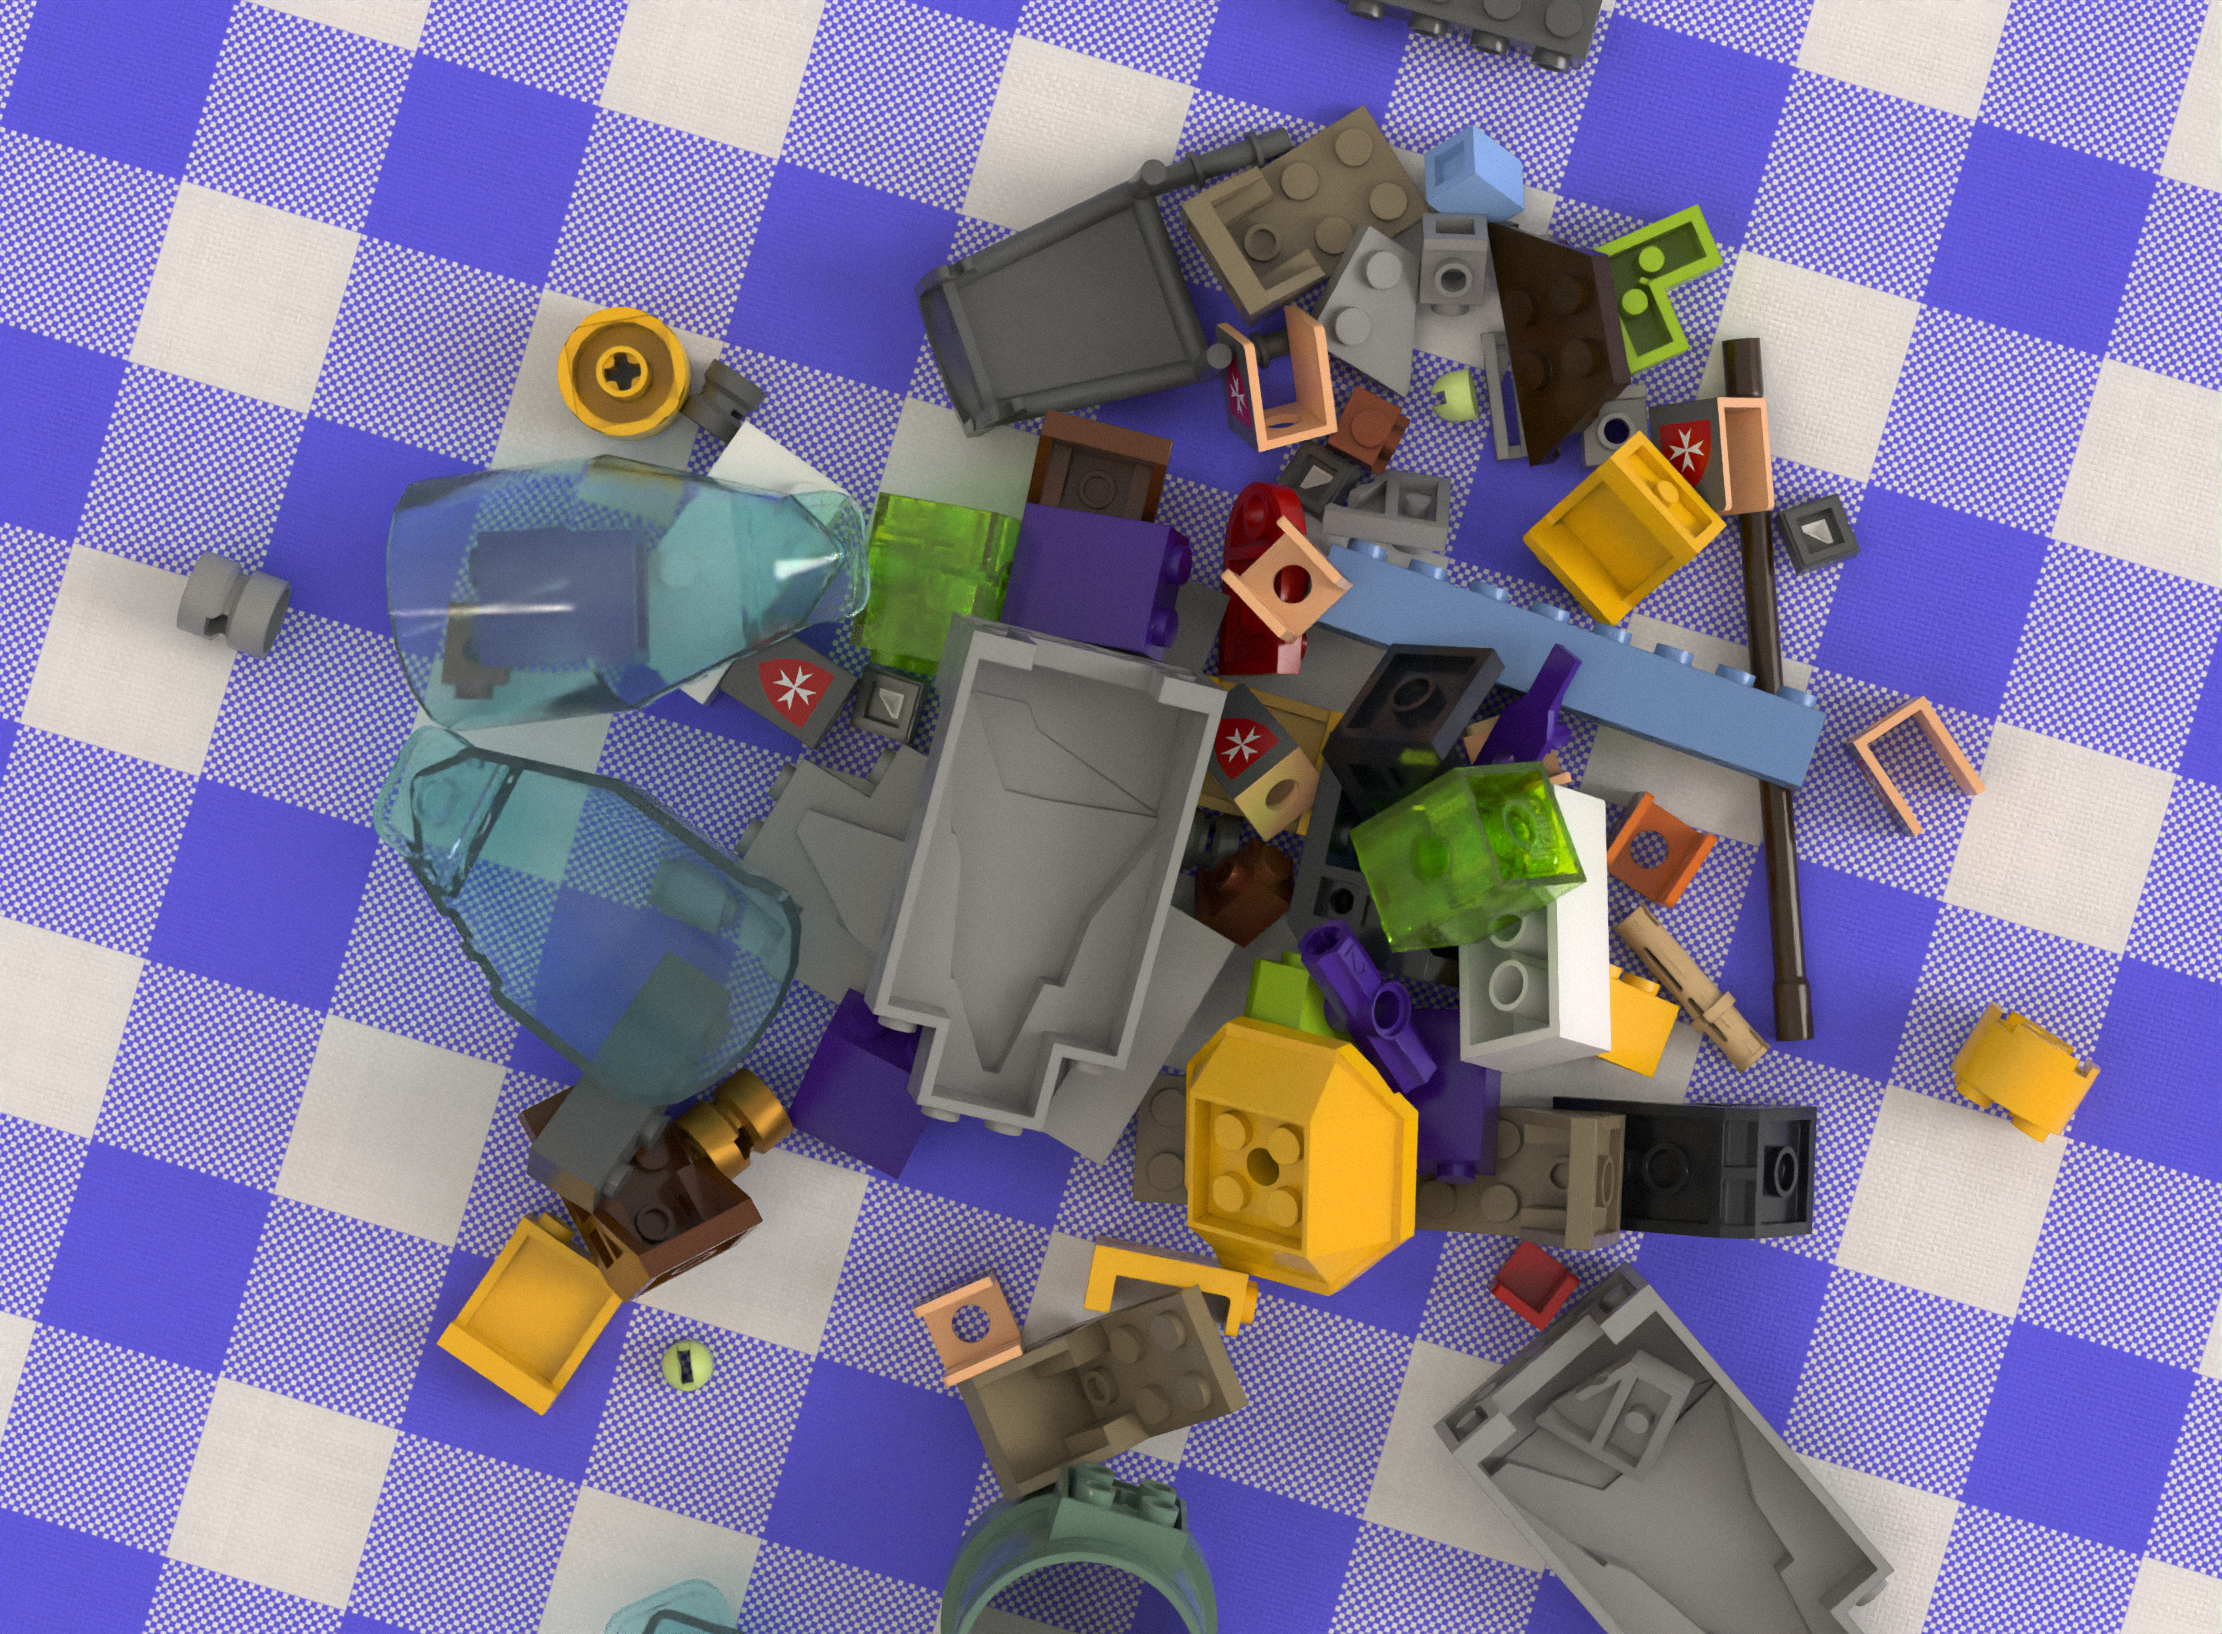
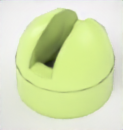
M1470 369L1446 373L1434 382L1430 395L1445 394L1446 404L1432 407L1433 411L1441 419L1448 422H1463L1479 418L1477 394Z
M684 1339L674 1343L666 1351L662 1359V1373L665 1380L673 1388L684 1392L695 1391L703 1387L710 1379L714 1369L711 1351L702 1342L694 1339ZM690 1350L693 1382L683 1383L679 1352Z

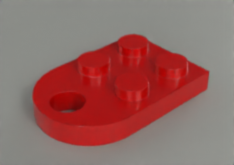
M1253 482L1241 491L1233 505L1227 523L1224 541L1223 573L1230 569L1241 576L1285 534L1276 523L1283 515L1296 524L1306 535V523L1302 505L1291 487L1279 483ZM1296 565L1283 568L1277 574L1274 582L1277 596L1286 603L1293 604L1303 601L1309 588L1310 574L1303 567ZM1222 579V593L1231 596L1220 624L1218 675L1235 677L1300 675L1301 661L1307 648L1306 632L1292 645L1282 640Z

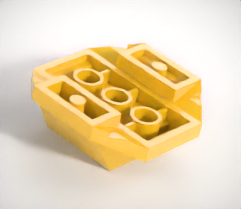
M1245 1016L1232 1019L1216 1032L1187 1062L1184 1185L1188 1192L1187 1226L1213 1247L1222 1267L1246 1272L1253 1276L1321 1295L1331 1296L1344 1289L1387 1254L1414 1236L1418 1111L1400 1092L1393 1094L1377 1069L1350 1042Z

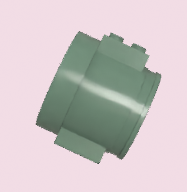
M1080 1461L1077 1467L1062 1463L1055 1483L1012 1500L1006 1501L1005 1496L1000 1498L973 1522L962 1537L953 1554L944 1582L940 1620L941 1634H969L976 1618L987 1603L1008 1584L1036 1569L1066 1562L1100 1563L1128 1571L1151 1584L1171 1602L1186 1623L1190 1634H1217V1605L1213 1577L1206 1556L1188 1527L1186 1499L1177 1497L1178 1491L1162 1482L1143 1479L1138 1486L1114 1479L1116 1473L1113 1470L1097 1463Z

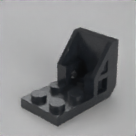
M1392 643L1330 734L1321 752L1405 888L1425 890L1442 864L1438 852L1439 833L1446 812L1469 772L1454 743L1505 668L1494 648Z
M1324 759L1287 917V924L1299 943L1308 930L1323 925L1329 919L1343 920L1347 922L1378 970L1422 981L1459 987L1458 943L1419 889L1405 888L1401 881L1369 874L1372 862L1379 858L1382 850Z
M1571 1096L1553 1097V1109L1626 1114L1620 1230L1733 1239H1761L1812 1234L1816 1106L1734 1103L1676 1104Z

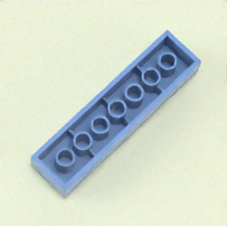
M1350 538L1347 548L1332 543L1327 558L1344 574L1353 586L1313 626L1385 651L1390 648L1392 643L1494 648L1505 668L1492 687L1519 697H1523L1529 692L1555 643L1561 644L1582 660V663L1563 696L1560 711L1795 792L1802 788L1827 716L1826 712L1814 709L1817 697L1783 685L1777 690L1776 695L1753 688L1756 676L1722 664L1718 665L1715 674L1691 666L1694 655L1661 643L1656 644L1654 653L1630 646L1631 633L1603 623L1595 622L1592 632L1568 624L1571 613L1542 602L1534 601L1530 611L1508 604L1510 598L1508 591L1481 581L1472 580L1469 590L1447 583L1449 578L1447 570L1416 559H1411L1408 569L1386 562L1389 556L1386 554L1387 550L1358 539Z

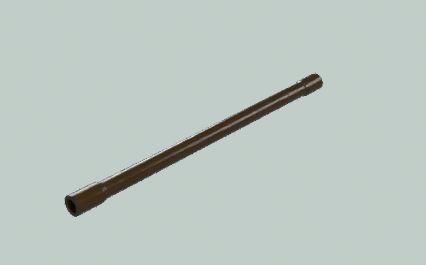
M1760 338L1722 341L1726 397L1763 398L1764 385ZM1770 511L1738 514L1750 673L1756 676L1753 688L1776 695L1777 690L1780 689L1781 685L1784 686ZM1759 779L1774 969L1772 998L1776 1041L1814 1039L1811 990L1805 967L1792 790Z

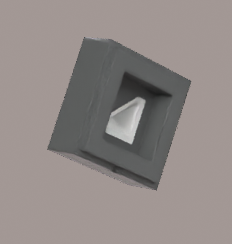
M1308 439L1303 441L1277 483L1291 487L1300 500L1303 512L1322 523L1325 506L1329 503L1342 506L1363 473L1356 466Z
M1837 493L1780 511L1774 518L1797 576L1855 558L1860 552Z
M874 663L866 664L849 726L905 744L913 743L930 681Z

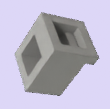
M1422 212L1418 280L1419 304H1431L1432 311L1443 316H1461L1468 313L1469 305H1484L1486 258L1488 252L1486 214ZM1450 269H1458V270H1460V271H1462V272H1446V271H1447V270H1450Z
M1646 384L1628 385L1614 401L1605 403L1600 409L1598 418L1584 432L1579 433L1582 469H1597L1639 430L1648 438ZM1618 420L1626 426L1627 438L1623 443L1614 444L1606 439L1604 427L1607 422Z

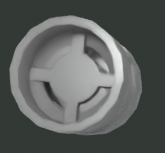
M205 551L197 561L184 590L177 615V627L211 641L220 634L225 635L227 645L230 648L263 660L271 650L282 626L291 597L292 583L260 570H256L249 576L243 575L240 563Z

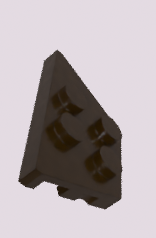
M1511 221L1492 222L1487 224L1488 237L1530 467L1554 463L1561 456L1557 449L1573 433L1584 432L1598 418L1601 407L1607 402L1614 401L1631 383L1609 256L1587 247L1574 248L1569 245L1567 240L1549 234L1537 235L1519 229V224Z

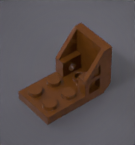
M1047 409L1026 502L1155 523L1173 451V440Z
M575 1085L523 1110L518 1115V1119L532 1144ZM669 1121L654 1146L650 1150L640 1146L628 1163L633 1166L632 1174L621 1193L614 1200L605 1196L594 1213L591 1214L560 1195L607 1285L624 1303L737 1246L763 1222L751 1197L705 1157L693 1163L690 1162L683 1147L677 1141Z

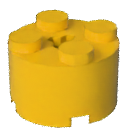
M613 307L589 315L572 332L558 358L557 378L559 389L566 405L586 426L610 439L639 441L663 432L682 416V413L679 411L691 393L692 368L689 356L682 342L661 320L636 308ZM627 359L635 369H641V375L632 379V388L624 390L617 382L610 381V374L620 371V361Z
M1991 1001L1950 1065L1951 1070L1956 1073L1953 1079L1957 1084L1955 1089L1985 1109H1988L1994 1100L2010 1110L2008 1115L2013 1118L2010 1122L2013 1126L2031 1138L2044 1143L2050 1133L2055 1135L2062 1133L2101 1072V1068L2088 1058L2081 1069L2077 1066L2080 1061L2071 1056L2075 1049L2074 1047L2013 1010L2006 1021L2001 1019L2000 1017L2003 1014L2001 1005Z

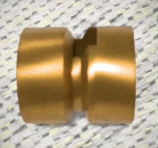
M745 1067L740 1068L713 1089L714 1101L712 1103L700 1100L671 1122L672 1131L677 1141L681 1144L692 1162L705 1157L730 1180L734 1179L751 1165L750 1153L752 1151L765 1154L793 1132L789 1116L779 1100L758 1076Z

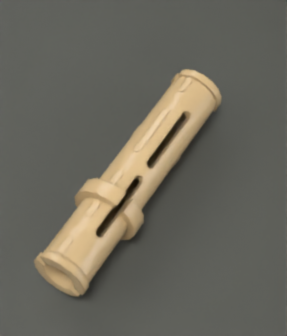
M1645 903L1638 906L1613 929L1633 949L1654 976L1693 1018L1690 1025L1697 1033L1704 1031L1722 1050L1740 1074L1768 1051L1771 1046L1761 1038L1733 1006L1736 999L1729 991L1722 993L1711 982L1688 953L1658 922Z

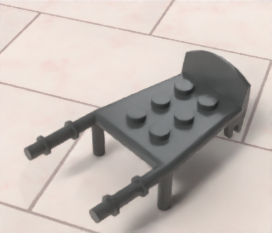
M1281 127L1257 136L1253 131H1249L1244 134V140L1198 156L1194 151L1186 152L1185 160L1165 166L1156 159L1148 160L1131 179L968 257L962 258L949 266L944 264L936 267L922 277L914 287L920 315L937 368L966 437H980L996 426L1043 417L1047 409L1067 412L1204 383L1222 377L1221 371L1232 361V352L1227 345L1222 343L1213 344L1211 347L1208 346L1155 197L1192 184L1197 189L1205 187V180L1251 164L1254 167L1257 166L1258 169L1263 168L1264 160L1287 153L1292 149L1286 129ZM1287 328L1263 336L1258 331L1252 332L1249 335V339L1255 348L1257 365L1262 370L1270 366V360L1290 354Z

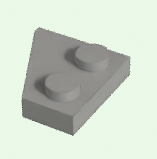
M1360 224L1310 316L1323 325L1327 351L1330 356L1394 395L1406 398L1411 384L1420 257L1371 226Z
M1387 469L1375 476L1372 483L1362 484L1351 490L1347 507L1334 503L1326 505L1321 533L1392 544L1395 549L1414 555L1426 554L1430 550L1444 552L1449 528L1451 479Z
M1639 1348L1547 1402L1534 1423L1643 1484L1696 1380Z

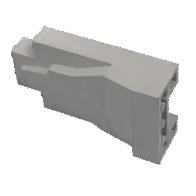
M953 611L934 687L940 693V712L864 1001L873 1014L879 1015L877 1022L880 1025L909 1033L916 1032L918 1024L924 1025L907 1090L915 1103L922 1105L921 1113L947 1122H958L960 1114L985 1119L983 1126L989 1130L1010 1136H1021L1023 1128L1043 1132L1062 1057L1067 1058L1066 1065L1068 1067L1088 1074L1104 1075L1106 1067L1126 1070L1228 691L1199 670Z
M905 743L901 745L897 754L888 748L884 749L866 779L877 786L871 797L807 758H803L798 768L786 763L767 795L777 801L765 823L753 818L734 849L744 856L737 869L803 908L798 918L786 912L767 945L777 950L770 964L838 1005L842 1002L849 988L863 995L866 993L928 758ZM1170 904L1126 1070L1106 1067L1104 1075L1088 1074L1068 1067L1066 1065L1067 1058L1062 1057L1043 1132L1102 1167L1236 944Z
M1626 1260L1433 1426L1453 1457L1607 1634H1864L1846 1612L1855 1604L1857 1606H1864L1874 1600L1887 1584L1885 1578L1895 1571L1649 1283ZM1639 1348L1696 1380L1643 1484L1534 1423L1547 1402Z

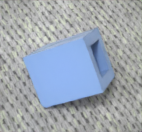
M1469 126L1424 153L1426 202L1440 213L1486 214L1487 224L1492 222H1505L1525 210L1521 161L1476 126Z

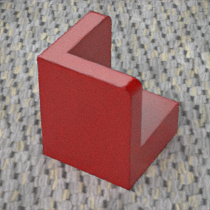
M1520 1241L1486 1287L1490 1293L1542 1332L1581 1280L1536 1244Z

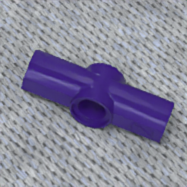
M1329 919L1323 925L1308 930L1297 947L1302 953V963L1325 996L1324 1015L1328 1026L1335 1032L1352 1036L1366 1059L1377 1069L1394 1094L1400 1092L1406 1095L1411 1089L1427 1084L1437 1066L1432 1060V1051L1410 1019L1412 1008L1411 998L1407 989L1399 982L1384 980L1346 921Z

